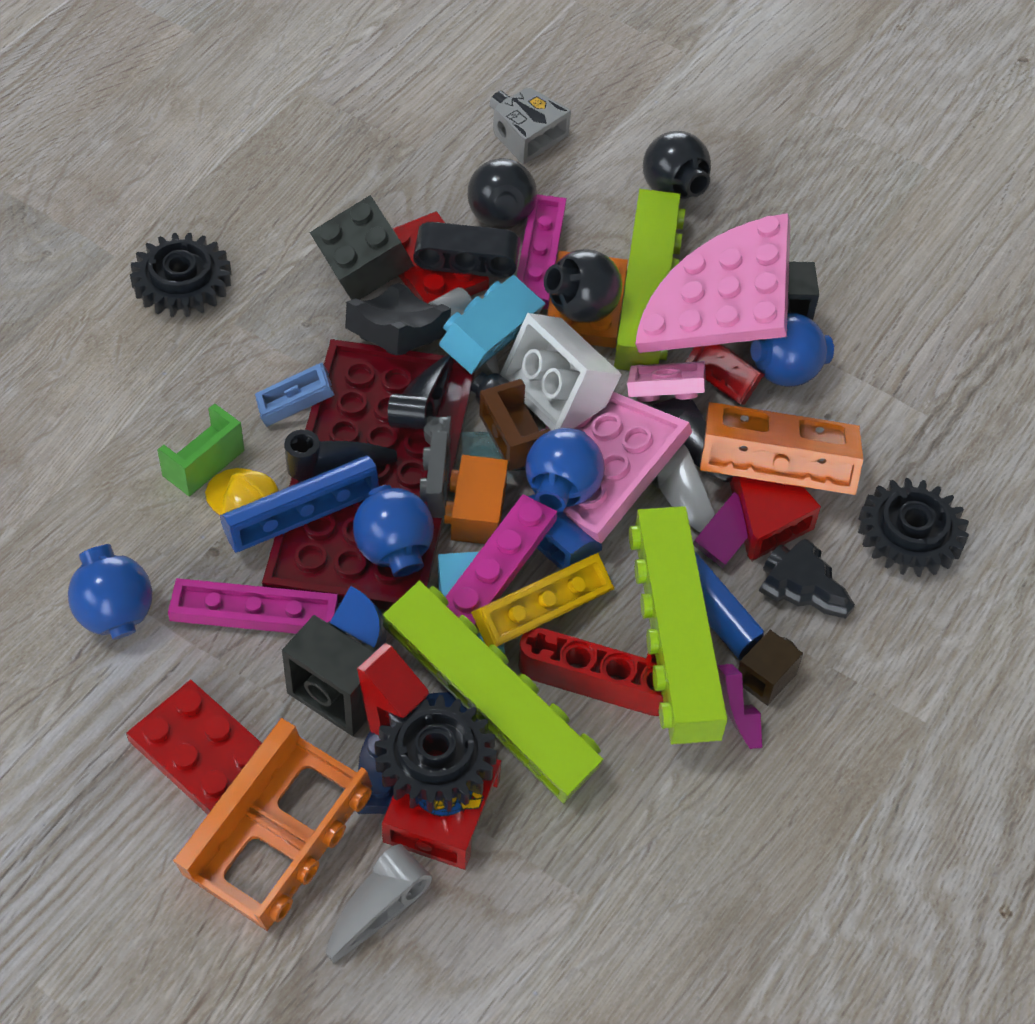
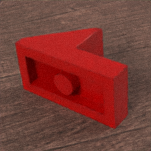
M384 643L357 668L370 732L379 735L380 726H390L389 713L404 718L429 695L426 686L389 644Z

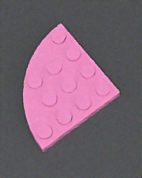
M788 213L766 216L732 228L701 245L677 264L659 284L642 314L635 342L638 352L787 337L790 219Z
M613 392L604 409L574 428L585 432L599 446L604 458L605 467L602 483L596 493L587 501L576 506L566 507L563 511L586 534L597 542L602 543L691 435L690 423Z

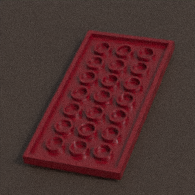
M331 339L324 366L328 371V377L331 380V387L335 395L312 405L305 430L314 432L318 436L319 441L363 442L396 449L398 461L377 467L379 486L391 485L392 488L405 489L420 497V480L428 476V471H424L423 451L424 447H430L431 445L425 441L424 429L391 428L388 422V403L393 393L402 394L421 372L444 357V355L408 351L404 355L397 356L389 354L380 346ZM454 358L448 384L436 417L451 416L452 422L451 463L447 500L450 491L451 472L455 468L471 396V385L476 373L475 371L471 375ZM291 478L289 487L302 481ZM362 500L276 536L263 576L262 587L338 594V603H341L350 586L365 594L379 609L388 610L419 580L427 588L429 587L443 518H433V539L428 550L421 556L424 567L413 574L404 577H394L390 567H380L370 562L359 551L355 543L353 521L357 509L364 501Z

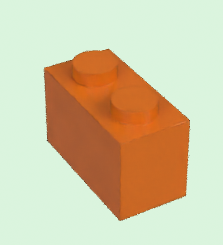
M470 455L461 456L459 470L452 469L450 492L455 493L454 501L447 500L444 515V524H451V540L485 544L500 525L507 484L508 460Z

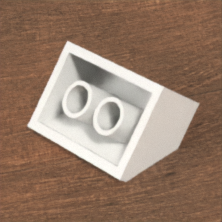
M527 313L500 373L502 377L510 382L518 379L523 380L525 384L524 403L551 430L558 428L574 429L604 409L622 375L562 318Z

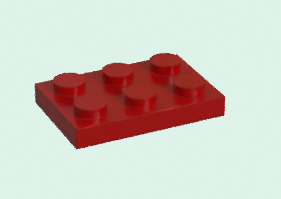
M437 211L392 228L414 264V267L402 273L399 277L421 301L428 304L458 287L463 288L470 296L489 289V278L487 276L422 269L414 262L413 255L419 227L426 222L445 223Z
M191 679L126 732L128 741L207 815L262 744Z

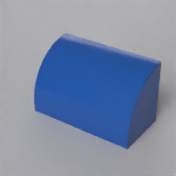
M536 494L530 495L528 497L535 500ZM562 511L557 512L556 522L537 546V549L558 568L563 569L593 554L602 551V544L586 534Z
M350 586L330 624L378 650L386 642L387 630L383 627V615L379 608L365 594Z

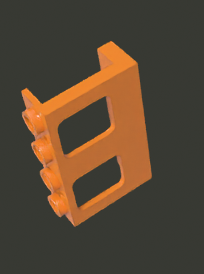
M709 402L706 415L705 440L700 463L701 471L856 495L864 460L859 425ZM742 415L748 416L749 419L746 420V421H743V420H741V416H742ZM817 427L824 428V431L821 432V433H818V432L816 431V428H817Z
M281 718L173 861L183 876L268 931L274 921L278 923L287 915L293 903L292 896L300 885H306L313 879L320 865L318 860L328 847H335L341 840L346 829L345 823L354 811H361L367 804L372 793L370 789L372 784L368 772L362 767L356 772L299 736L296 726ZM306 768L315 770L345 789L315 831L278 807L280 799L300 772ZM253 839L262 840L292 860V863L262 904L225 879L228 869L248 842Z

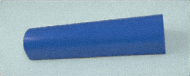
M365 455L221 514V524L235 553L243 551L365 500L369 497L368 493L372 489L379 487L377 466L368 455Z
M695 551L709 625L737 659L741 661L764 636V630Z

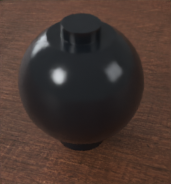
M670 131L658 136L648 146L643 158V174L648 186L652 190L681 194L680 200L702 195L709 187L711 158L707 147L698 137L685 131Z
M498 158L485 162L473 173L468 184L467 197L472 212L482 223L493 228L506 229L517 226L526 220L534 209L537 189L531 173L522 164L511 159Z
M580 249L568 253L555 265L548 268L544 276V288L550 294L555 308L564 317L578 323H592L605 318L615 309L622 293V278L617 266L608 256L596 250Z

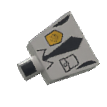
M525 88L512 97L503 91H498L490 100V107L494 109V134L523 165L569 136L571 110L532 88Z

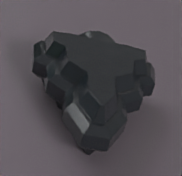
M804 538L791 550L781 544L775 548L766 560L763 571L769 575L759 588V592L777 602L785 599L798 607L812 605L824 614L845 619L855 608V604L846 589L832 579V567L821 559L822 551L808 539Z

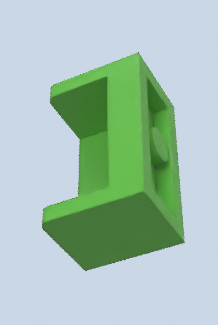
M215 403L208 408L211 426L177 454L166 445H162L157 449L162 476L189 497L245 451L241 422Z

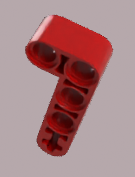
M534 628L522 635L518 667L520 672L531 680L647 715L659 716V704L663 703L662 692L650 689L654 687L653 666L657 665L655 654L648 653L647 657L644 658L545 628ZM571 664H580V665H582V666H584V667H583V668H574V667H572V666H570V665H571ZM616 675V676H620V677H622V678H624V679H622V680H615V679L611 678L610 676Z

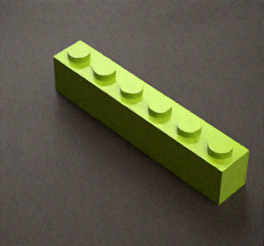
M639 189L614 367L616 369L630 371L631 366L659 364V360L667 361L668 350L639 353L635 342L642 314L651 296L669 272L679 264V259H674L673 254L680 255L682 234L676 233V229L683 230L685 209L679 208L681 194Z
M686 506L638 509L635 526H629V544L631 550H637L639 559L635 560L634 565L635 579L637 584H643L645 594H641L640 598L641 614L643 619L649 618L651 629H647L646 640L648 653L655 654L657 665L653 666L655 691H662L663 703L659 704L661 728H668L671 745L722 741L727 723V715Z
M419 580L383 614V627L456 699H460L461 704L467 710L475 707L477 709L476 718L478 720L487 719L488 730L495 734V737L564 804L600 767L603 758L599 755L601 749L591 737L585 733L579 736L568 725L570 719L560 707L554 703L548 706L537 695L539 689L525 674L518 676L507 666L509 663L508 658L497 646L491 644L488 647L476 636L479 633L476 626L464 615L457 617L447 607L449 605L448 600L436 587L431 586L428 589Z

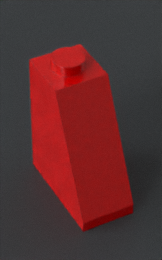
M733 476L730 487L732 494L735 492L740 497L748 538L744 544L747 556L751 561L775 550L779 545H785L815 529L821 506L805 487Z

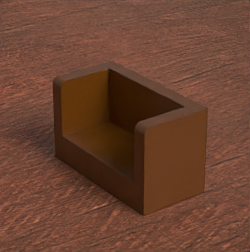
M522 379L480 391L479 416L502 459L508 460L509 471L526 466V458L531 446L540 436L551 431L550 429L539 431L524 403L525 384Z

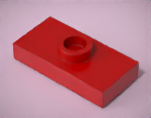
M722 344L694 347L685 361H705V380L741 405L746 404L765 375Z

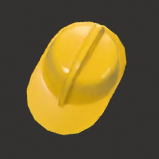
M233 468L215 475L208 483L205 495L206 501L212 510L221 515L280 490L274 480L262 472L244 468Z

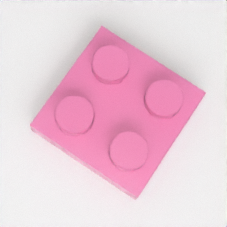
M705 361L631 366L627 381L628 397H637V401L640 402L657 401L660 399V395H675V398L680 400L696 398L698 393H705Z

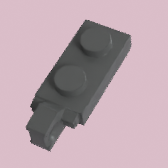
M428 416L427 424L424 427L425 441L431 446L424 447L423 467L424 471H428V476L420 480V498L427 502L432 518H444L451 463V416Z

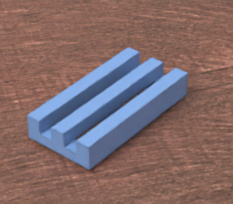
M323 363L310 367L255 394L260 417L266 427L335 395L331 387V380L328 377V371Z

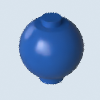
M788 313L787 337L754 340L751 344L750 352L757 369L765 374L764 377L768 381L779 386L796 387L811 381L818 375L824 364H829L832 361L834 343L829 335H824L821 328L810 318L797 313Z
M558 428L543 434L534 442L526 458L525 470L528 483L536 494L535 500L557 512H562L566 507L576 506L587 501L596 493L602 483L605 467L602 452L590 436L579 429Z
M382 485L372 489L368 493L369 497L357 509L353 521V536L359 551L373 564L380 567H390L394 577H404L419 571L424 567L421 556L430 547L434 533V523L429 508L420 497L408 490L392 488L391 485Z
M104 544L83 551L79 554L82 565L74 572L68 586V603L74 618L90 632L98 635L111 634L112 640L135 633V625L144 620L152 603V585L147 573L135 560L123 555H114L111 544Z

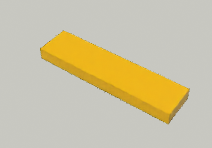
M596 553L472 611L471 614L485 644L488 647L491 644L498 647L615 588L599 553Z

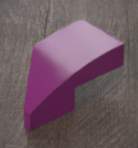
M734 492L693 541L694 547L721 568L726 566L748 538L738 494Z
M733 664L717 665L725 709L733 725L750 749L762 748L761 713L752 704L744 705L742 673Z

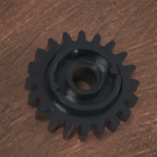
M173 233L171 241H166L160 236L158 237V246L146 243L147 253L137 252V262L131 263L132 273L130 274V279L136 299L142 298L145 308L154 305L156 314L162 313L166 308L169 309L170 317H174L178 310H183L184 315L189 317L192 308H196L200 313H204V303L217 306L216 296L226 297V287L231 286L230 261L227 260L226 251H219L217 242L207 245L206 236L204 235L197 241H193L192 233H188L185 239H179L177 233Z
M909 478L905 479L903 487H900L894 480H890L887 490L878 485L874 495L868 494L858 518L861 521L858 533L865 535L862 543L863 547L875 546L871 557L877 559L885 556L887 558L885 568L887 569L893 566L894 563L899 564L901 575L906 573L908 567L914 569L917 577H921L924 567H927L933 575L938 573L940 565L949 569L953 560L960 558L969 534L965 532L969 521L960 519L964 511L963 507H951L954 499L953 495L941 498L939 496L941 492L940 486L935 487L932 491H928L925 480H922L918 487H913Z
M443 695L438 696L434 706H430L425 698L419 704V709H413L404 718L389 713L390 726H380V740L375 741V755L378 756L375 758L376 772L383 773V787L394 785V799L396 800L404 797L406 794H410V808L412 809L419 804L420 800H425L428 812H433L437 801H442L445 809L451 811L452 798L455 797L464 805H468L469 790L481 795L483 793V780H492L493 767L491 765L496 764L497 751L493 749L495 748V734L488 733V720L482 719L475 722L477 711L475 707L462 713L460 699H456L450 707H446ZM432 750H439L444 752V754L439 756L429 755L427 752Z

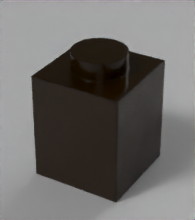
M770 629L740 661L738 670L742 673L743 688L768 706L797 675L803 652L798 650L791 640L780 637Z

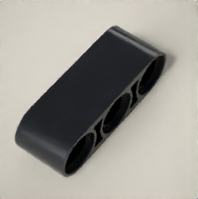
M426 222L418 229L413 259L417 266L426 270L507 278L516 272L521 242L516 233L506 229Z

